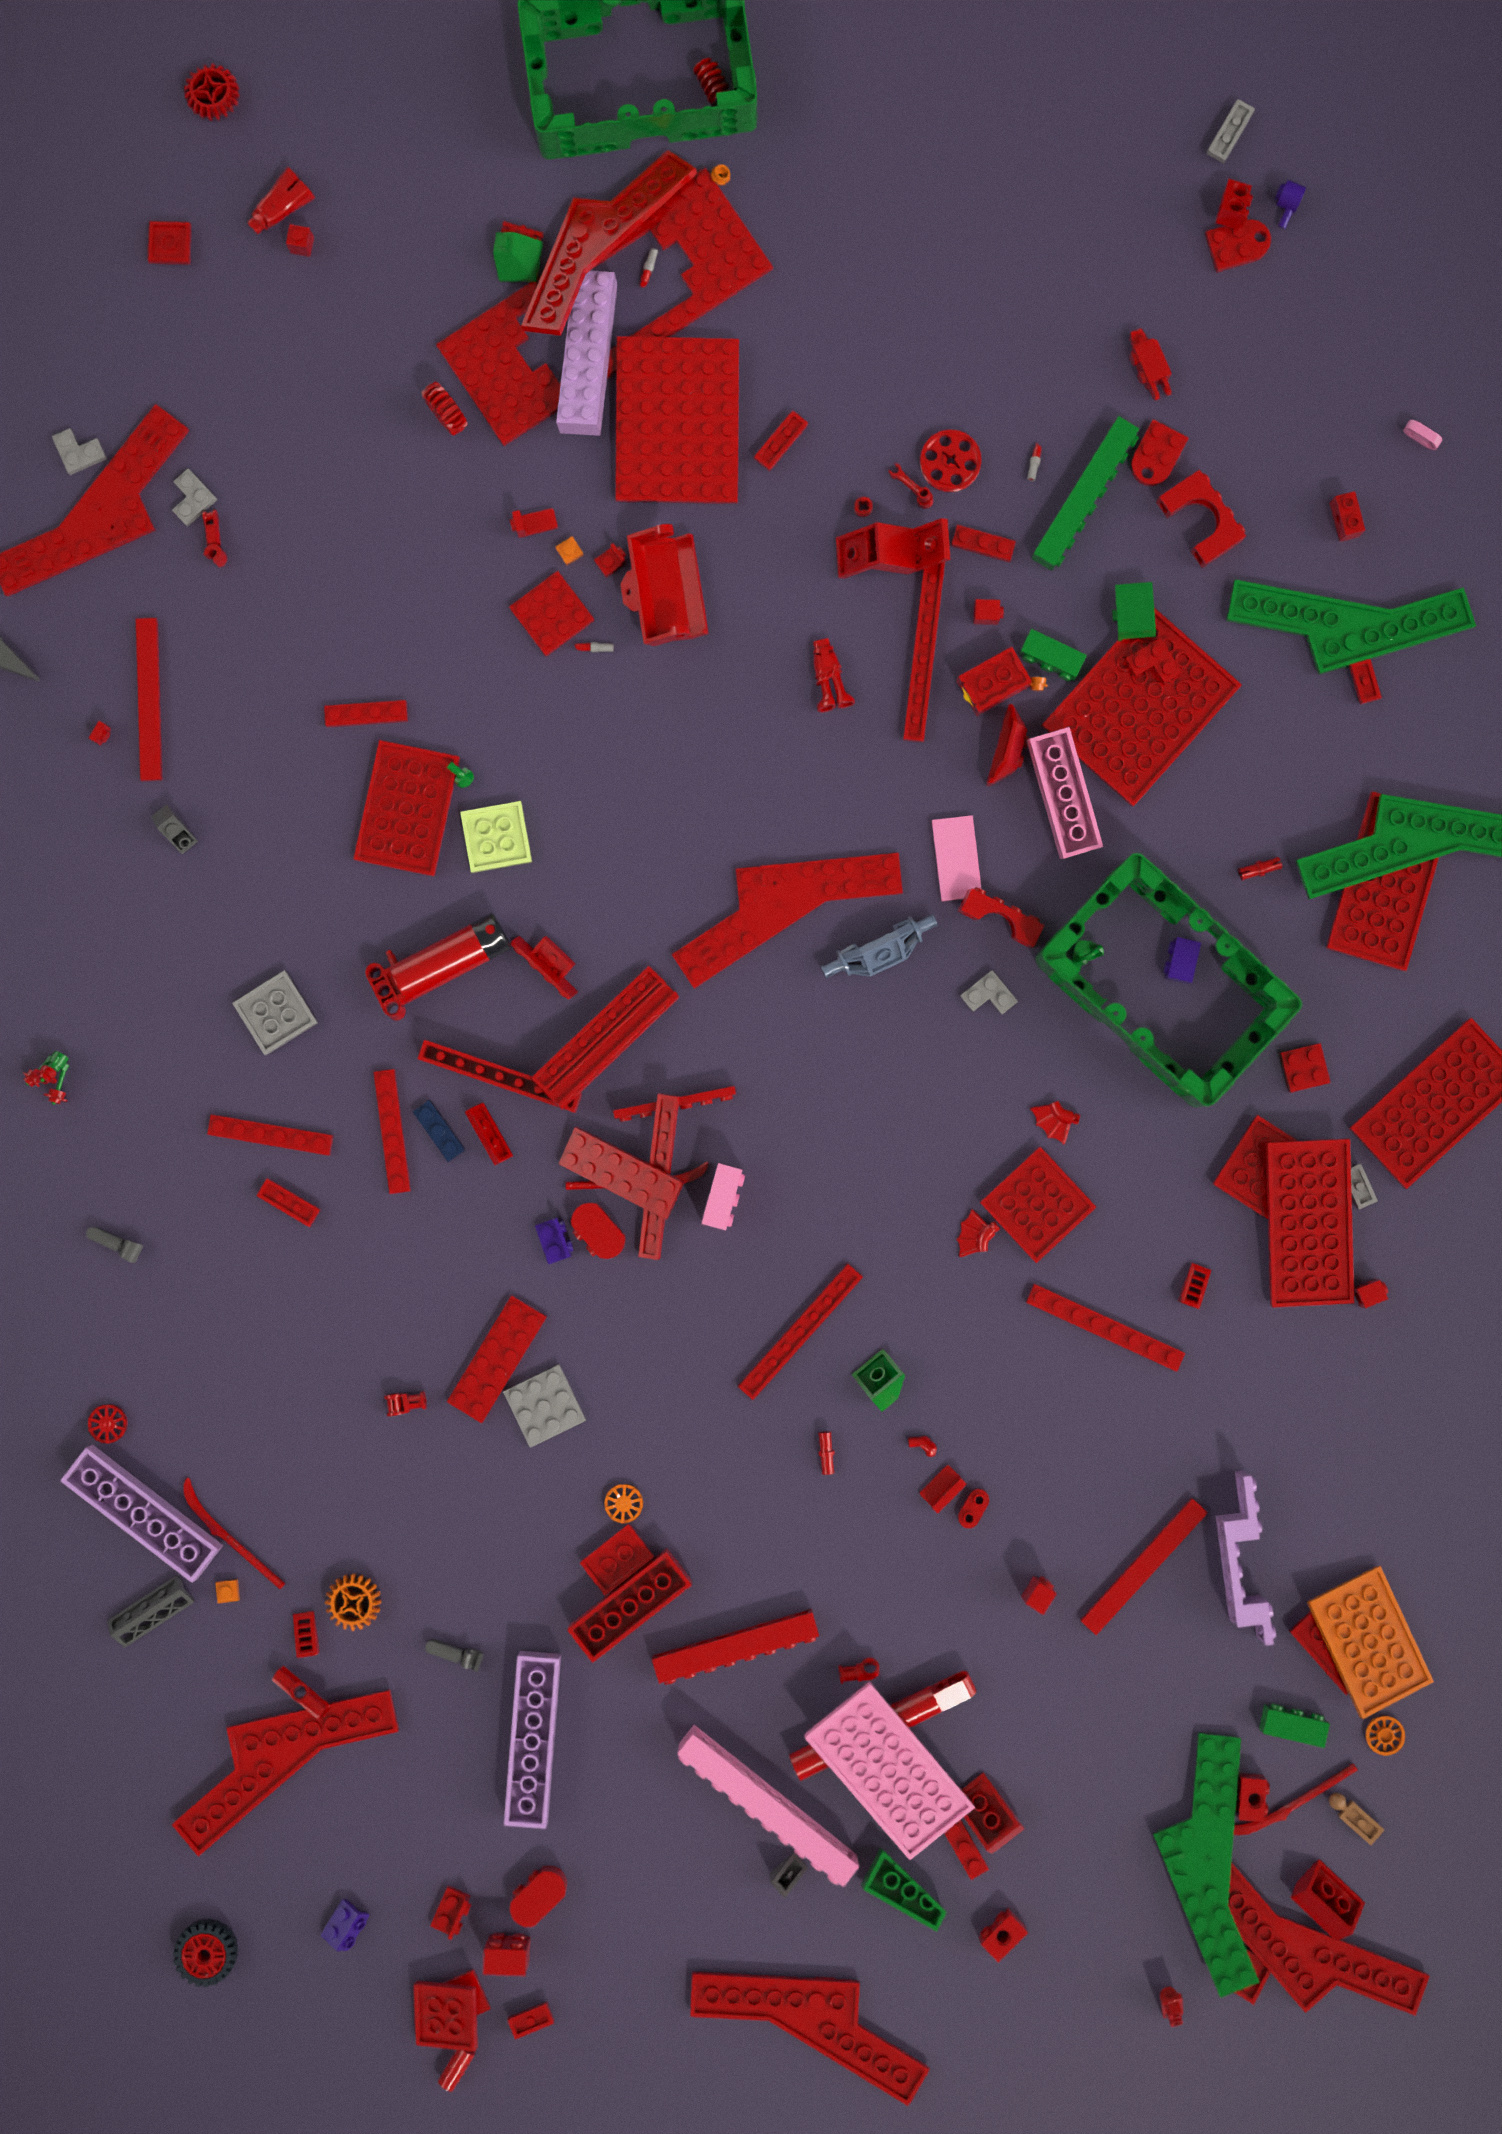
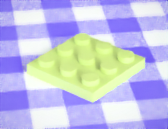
M521 801L460 812L471 873L532 862Z

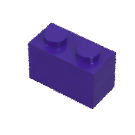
M1180 937L1170 941L1167 953H1170L1169 961H1165L1163 967L1164 979L1185 984L1192 983L1201 942Z

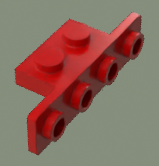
M520 936L510 942L514 951L522 955L532 968L537 969L543 975L545 981L558 989L561 996L570 1000L578 993L564 978L576 963L547 936L543 937L534 949Z

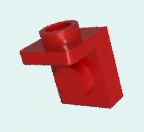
M612 543L610 549L594 559V562L607 578L626 564L624 558L626 554L620 546L616 547Z

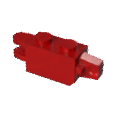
M1142 328L1132 331L1129 335L1132 345L1130 361L1139 372L1137 374L1139 382L1144 384L1146 390L1149 389L1155 401L1160 399L1156 385L1160 384L1165 395H1170L1172 392L1168 380L1172 372L1158 340L1148 339Z

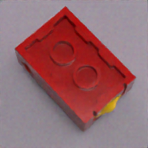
M1010 647L958 676L956 682L963 692L964 699L969 703L977 717L1029 688L1032 680L1013 647Z

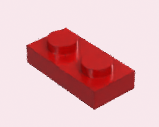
M1371 659L1350 664L1349 668L1360 705L1380 700L1382 697Z
M547 2001L509 2016L507 2019L515 2040L550 2026L555 2021Z

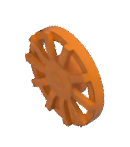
M618 1484L612 1487L605 1497V1511L612 1520L618 1523L632 1522L640 1515L643 1509L642 1495L637 1488L630 1484ZM623 1488V1495H620L616 1489ZM626 1488L632 1489L629 1495H626ZM613 1491L618 1497L617 1499L609 1497ZM636 1493L638 1498L632 1500V1495ZM608 1500L615 1502V1505L608 1506ZM640 1501L639 1508L632 1505V1503ZM617 1508L615 1513L612 1515L609 1509ZM630 1508L638 1511L635 1516L632 1515ZM619 1512H622L621 1519L616 1518ZM625 1512L628 1513L630 1519L624 1520Z
M1381 1715L1369 1722L1365 1729V1738L1368 1746L1375 1753L1389 1756L1397 1753L1402 1748L1405 1742V1731L1398 1720L1391 1716ZM1386 1719L1391 1720L1388 1727H1386ZM1382 1720L1383 1727H1380L1377 1722ZM1394 1723H1396L1399 1728L1391 1730ZM1374 1724L1378 1728L1377 1731L1371 1729ZM1370 1732L1376 1734V1736L1369 1738ZM1401 1732V1738L1396 1737L1394 1733ZM1378 1739L1377 1743L1373 1747L1371 1741ZM1394 1740L1399 1741L1396 1747L1392 1743ZM1381 1743L1383 1744V1751L1377 1749ZM1390 1744L1393 1749L1387 1751L1386 1745Z

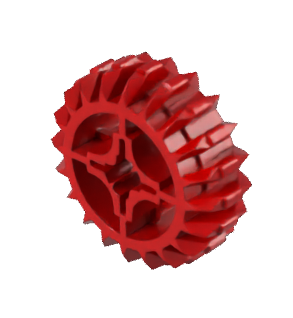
M204 63V69L201 70L197 67V73L190 72L192 79L186 78L187 85L184 86L186 92L184 94L185 99L188 101L187 104L194 114H199L202 119L207 116L210 121L215 116L220 121V115H224L227 118V111L233 112L232 106H238L236 99L240 98L239 86L236 83V78L228 69L225 70L221 65L217 68L213 63L208 68ZM200 101L210 102L211 104H204Z
M434 381L432 384L427 385L421 392L429 409L451 435L455 436L457 433L462 432L468 425L460 408L438 382Z

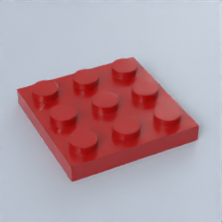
M558 571L509 606V609L546 657L595 621Z
M416 1981L414 1983L416 2045L475 2052L478 2048L476 1986Z

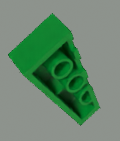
M880 1847L861 1883L863 1890L937 1932L947 1913L945 1909Z

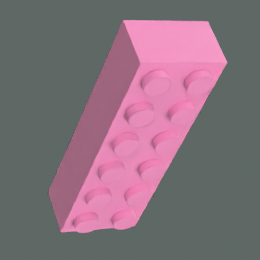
M1070 727L1026 740L1059 858L1064 859L1103 847Z

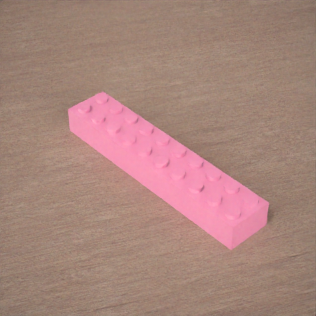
M693 1725L678 1745L677 1755H679L678 1758L686 1766L690 1764L696 1769L695 1772L703 1779H709L712 1782L711 1785L717 1791H724L728 1794V1799L733 1804L743 1806L748 1816L753 1819L755 1817L762 1822L761 1825L767 1831L771 1832L773 1830L779 1835L778 1839L782 1843L793 1846L797 1855L803 1859L805 1857L811 1861V1865L817 1871L821 1872L823 1870L828 1874L827 1877L835 1885L839 1883L843 1887L859 1868L858 1855L696 1725Z

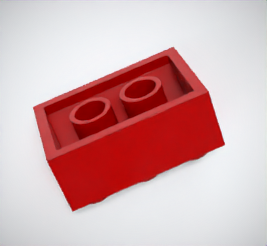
M1320 1859L1297 1881L1290 1897L1335 1941L1354 1933L1365 1902Z

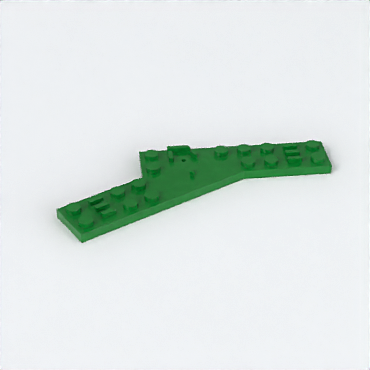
M1236 579L1233 582L1226 619L1229 622L1306 636L1318 675L1476 627L1464 587L1394 609H1386Z

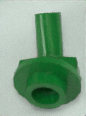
M453 762L447 766L456 775L454 781L458 787L465 788L473 782L474 774L471 770L465 767L461 770Z

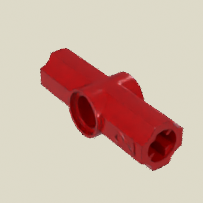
M283 1666L274 1674L272 1681L315 1718L320 1720L329 1711L331 1705L288 1668ZM305 1688V1695L302 1698H298V1690Z

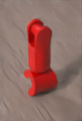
M216 509L209 513L203 511L202 516L207 543L204 556L207 559H213V562L218 567H222L227 562V555L219 547L221 546L218 512Z

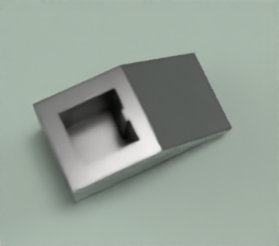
M167 804L151 816L157 829L181 854L198 842L182 820Z

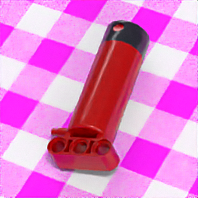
M490 913L399 962L392 950H387L386 955L391 966L384 969L380 964L372 963L367 966L365 974L384 1013L390 1019L399 1021L404 1018L406 1013L404 1005L509 951L511 945L496 916ZM376 971H381L378 978H373V974ZM389 988V993L382 996V991ZM393 1006H398V1010L395 1013H390Z

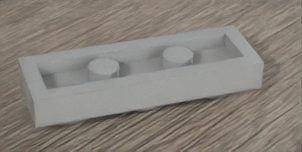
M1237 99L1206 154L1224 164L1254 113L1255 108Z

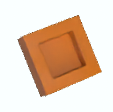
M573 536L555 547L566 566L584 555Z
M238 1579L217 1581L215 1583L217 1603L240 1600Z

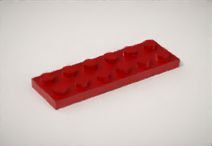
M574 1127L559 1161V1165L665 1220L669 1218L684 1185V1181L579 1127Z
M512 1295L447 1400V1403L478 1422L483 1423L547 1316Z

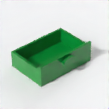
M1153 583L1115 585L1116 610H1112L1113 622L1117 621L1118 641L1130 638L1156 637Z

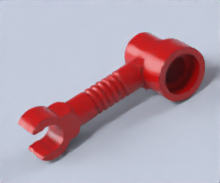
M895 463V467L899 471L892 473L888 470L890 477L901 481L916 494L917 503L920 508H930L934 502L930 490L927 487L917 485L902 471L901 466Z

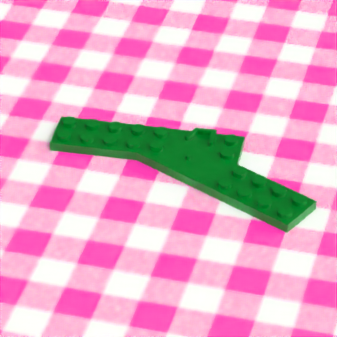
M1381 794L1379 796L1372 836L1298 859L1295 862L1308 900L1456 851L1502 858V815Z
M1198 1732L1191 1818L1154 1832L1153 1835L1220 1998L1259 1983L1228 1907L1241 1738Z

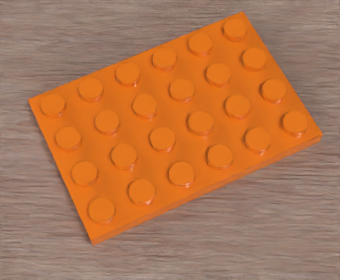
M1375 1566L1307 1601L1360 1718L1364 1719L1434 1682L1381 1566Z

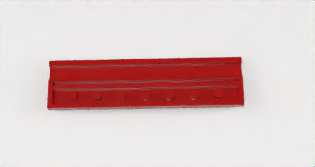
M648 966L535 1073L531 1080L563 1110L679 999L678 993L674 992Z

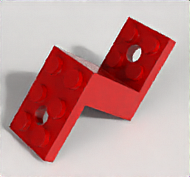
M940 518L916 528L876 522L836 537L838 578L845 579L870 569L908 575L949 561L948 519Z

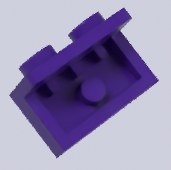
M342 1899L320 1936L336 1951H348L355 1944L356 1937L366 1926V1921L370 1915L367 1912H360L347 1899Z

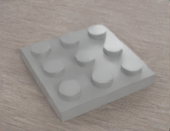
M285 970L232 1003L264 1055L270 1054L318 1023Z
M560 1364L503 1392L530 1448L586 1421Z

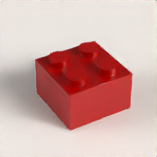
M496 1932L489 1935L484 1948L483 1975L526 1976L530 1961L531 1937H527L522 1933L505 1936L504 1933Z

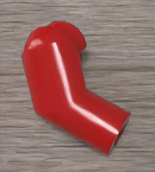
M927 1436L908 1437L909 1448L921 1447L926 1452V1456L933 1457L936 1455L937 1446Z

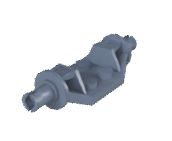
M931 914L916 922L909 916L907 917L908 920L893 925L894 932L885 934L873 942H868L860 948L854 943L842 951L837 950V960L821 966L826 979L842 970L848 977L851 974L871 977L907 960L916 944L923 941L922 933L938 926L935 917ZM911 933H913V935L909 938V940L904 944V940H905ZM859 961L861 965H848V962Z

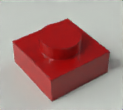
M98 721L89 739L101 746L102 743L109 739L111 728Z

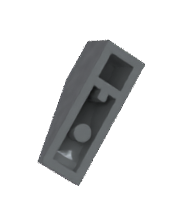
M0 637V669L39 682L40 678Z

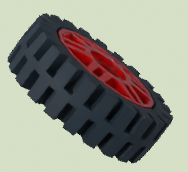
M202 1919L197 1923H192L182 1932L174 1946L173 1957L175 1958L173 1963L177 1965L176 1971L177 1973L181 1972L182 1975L180 1977L183 1980L185 1978L188 1979L187 1983L190 1985L195 1983L196 1987L201 1985L209 1987L211 1984L214 1986L228 1976L238 1957L237 1939L232 1936L233 1931L231 1929L227 1930L228 1926L226 1924L220 1925L221 1921L216 1920L212 1922V1919H207L206 1921ZM202 1950H207L210 1956H204Z

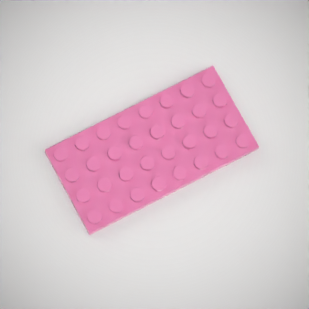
M870 1682L804 1734L805 1739L909 1860L975 1808L970 1799Z

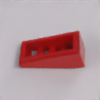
M1191 1263L1178 1302L1200 1309L1211 1270ZM1194 1270L1205 1274L1204 1277L1194 1275ZM1192 1278L1201 1281V1286L1192 1283ZM1189 1287L1199 1289L1198 1293L1190 1291ZM1187 1294L1196 1297L1195 1301L1186 1298Z
M314 1611L293 1614L297 1658L318 1655L320 1649ZM310 1619L309 1623L299 1624V1620ZM310 1627L311 1631L307 1632L300 1631V1629ZM311 1636V1640L302 1641V1637ZM312 1645V1649L303 1650V1646Z

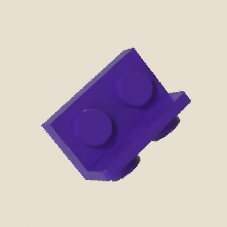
M559 1217L535 1225L548 1265L572 1256L571 1252L574 1251L571 1240H567L564 1233L567 1232V1228L563 1220L560 1221Z

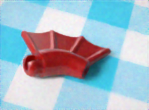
M1059 1100L1050 1105L1030 1108L1036 1116V1126L1045 1130L1047 1138H1055L1063 1145L1066 1143L1071 1123L1079 1124L1080 1115L1073 1113L1074 1111L1064 1109Z
M972 1209L969 1217L961 1222V1234L956 1238L960 1245L958 1256L961 1258L976 1252H987L989 1241L1000 1230V1227L995 1221L988 1225Z

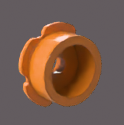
M717 165L712 169L711 178L718 185H725L730 180V170L725 165Z
M1030 677L1032 680L1031 690L1043 691V687L1048 686L1046 678Z

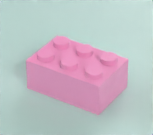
M718 1163L702 1224L726 1230L727 1226H732L734 1215L731 1214L733 1206L737 1207L740 1195L736 1194L738 1186H743L745 1179L741 1169Z

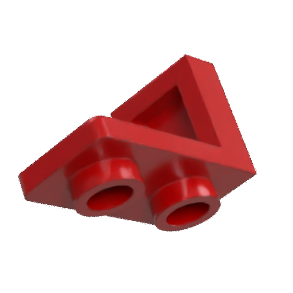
M553 508L526 515H521L520 510L513 511V519H510L512 531H517L519 538L558 528Z

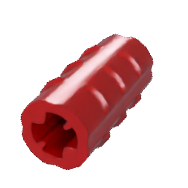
M456 2050L438 2079V2084L445 2090L452 2092L468 2065H470L475 2052Z

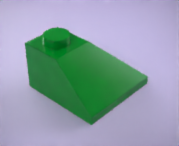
M496 232L493 254L499 281L537 282L543 242L515 232Z
M884 1349L879 1351L852 1374L881 1412L898 1399L905 1378V1374Z

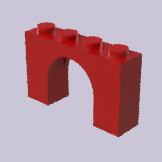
M1199 469L1159 496L1156 503L1167 519L1184 507L1192 504L1203 505L1213 513L1216 520L1215 532L1197 544L1191 551L1201 568H1204L1241 543L1246 537V532L1242 524L1237 523L1234 519V514L1230 507H1226L1222 502L1221 494L1210 485L1209 477Z

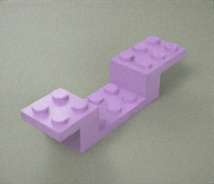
M1243 1470L1235 1471L1240 1513L1216 1516L1229 1620L1237 1627L1255 1625L1256 1637L1265 1646L1274 1645L1273 1638H1276V1631L1274 1625H1271L1270 1617H1273L1271 1604H1268L1260 1595L1245 1596L1244 1587L1240 1585V1578L1243 1577L1241 1565H1238L1237 1557H1240L1238 1544H1235V1542L1260 1539L1259 1533H1262V1525L1260 1520H1257L1256 1513L1259 1512L1258 1500L1254 1498V1491L1257 1489L1256 1481Z

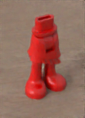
M828 638L814 641L815 680H817L816 685L821 686L822 699L817 704L818 712H828L836 707L829 683L830 679H832L838 708L854 705L855 699L845 691L841 679L842 666L833 651L834 647L830 646Z

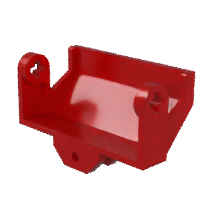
M661 524L627 535L632 570L626 572L620 584L623 604L633 612H639L643 643L650 646H658L671 641L694 639L709 634L693 534L687 533L675 538H667L674 535L672 524Z

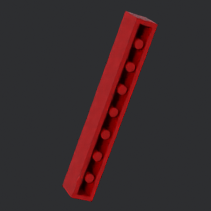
M427 1040L423 1041L418 1059L558 1107L531 1080L532 1076ZM582 1093L564 1109L576 1113Z
M811 1608L652 1656V1662L658 1683L669 1685L676 1682L677 1678L684 1677V1679L695 1677L696 1673L704 1671V1673L713 1672L716 1670V1667L721 1665L730 1667L735 1665L738 1660L750 1661L755 1659L756 1655L762 1653L764 1655H771L776 1652V1649L782 1647L787 1650L796 1647V1643L804 1641V1644L814 1642L816 1637H819V1631Z

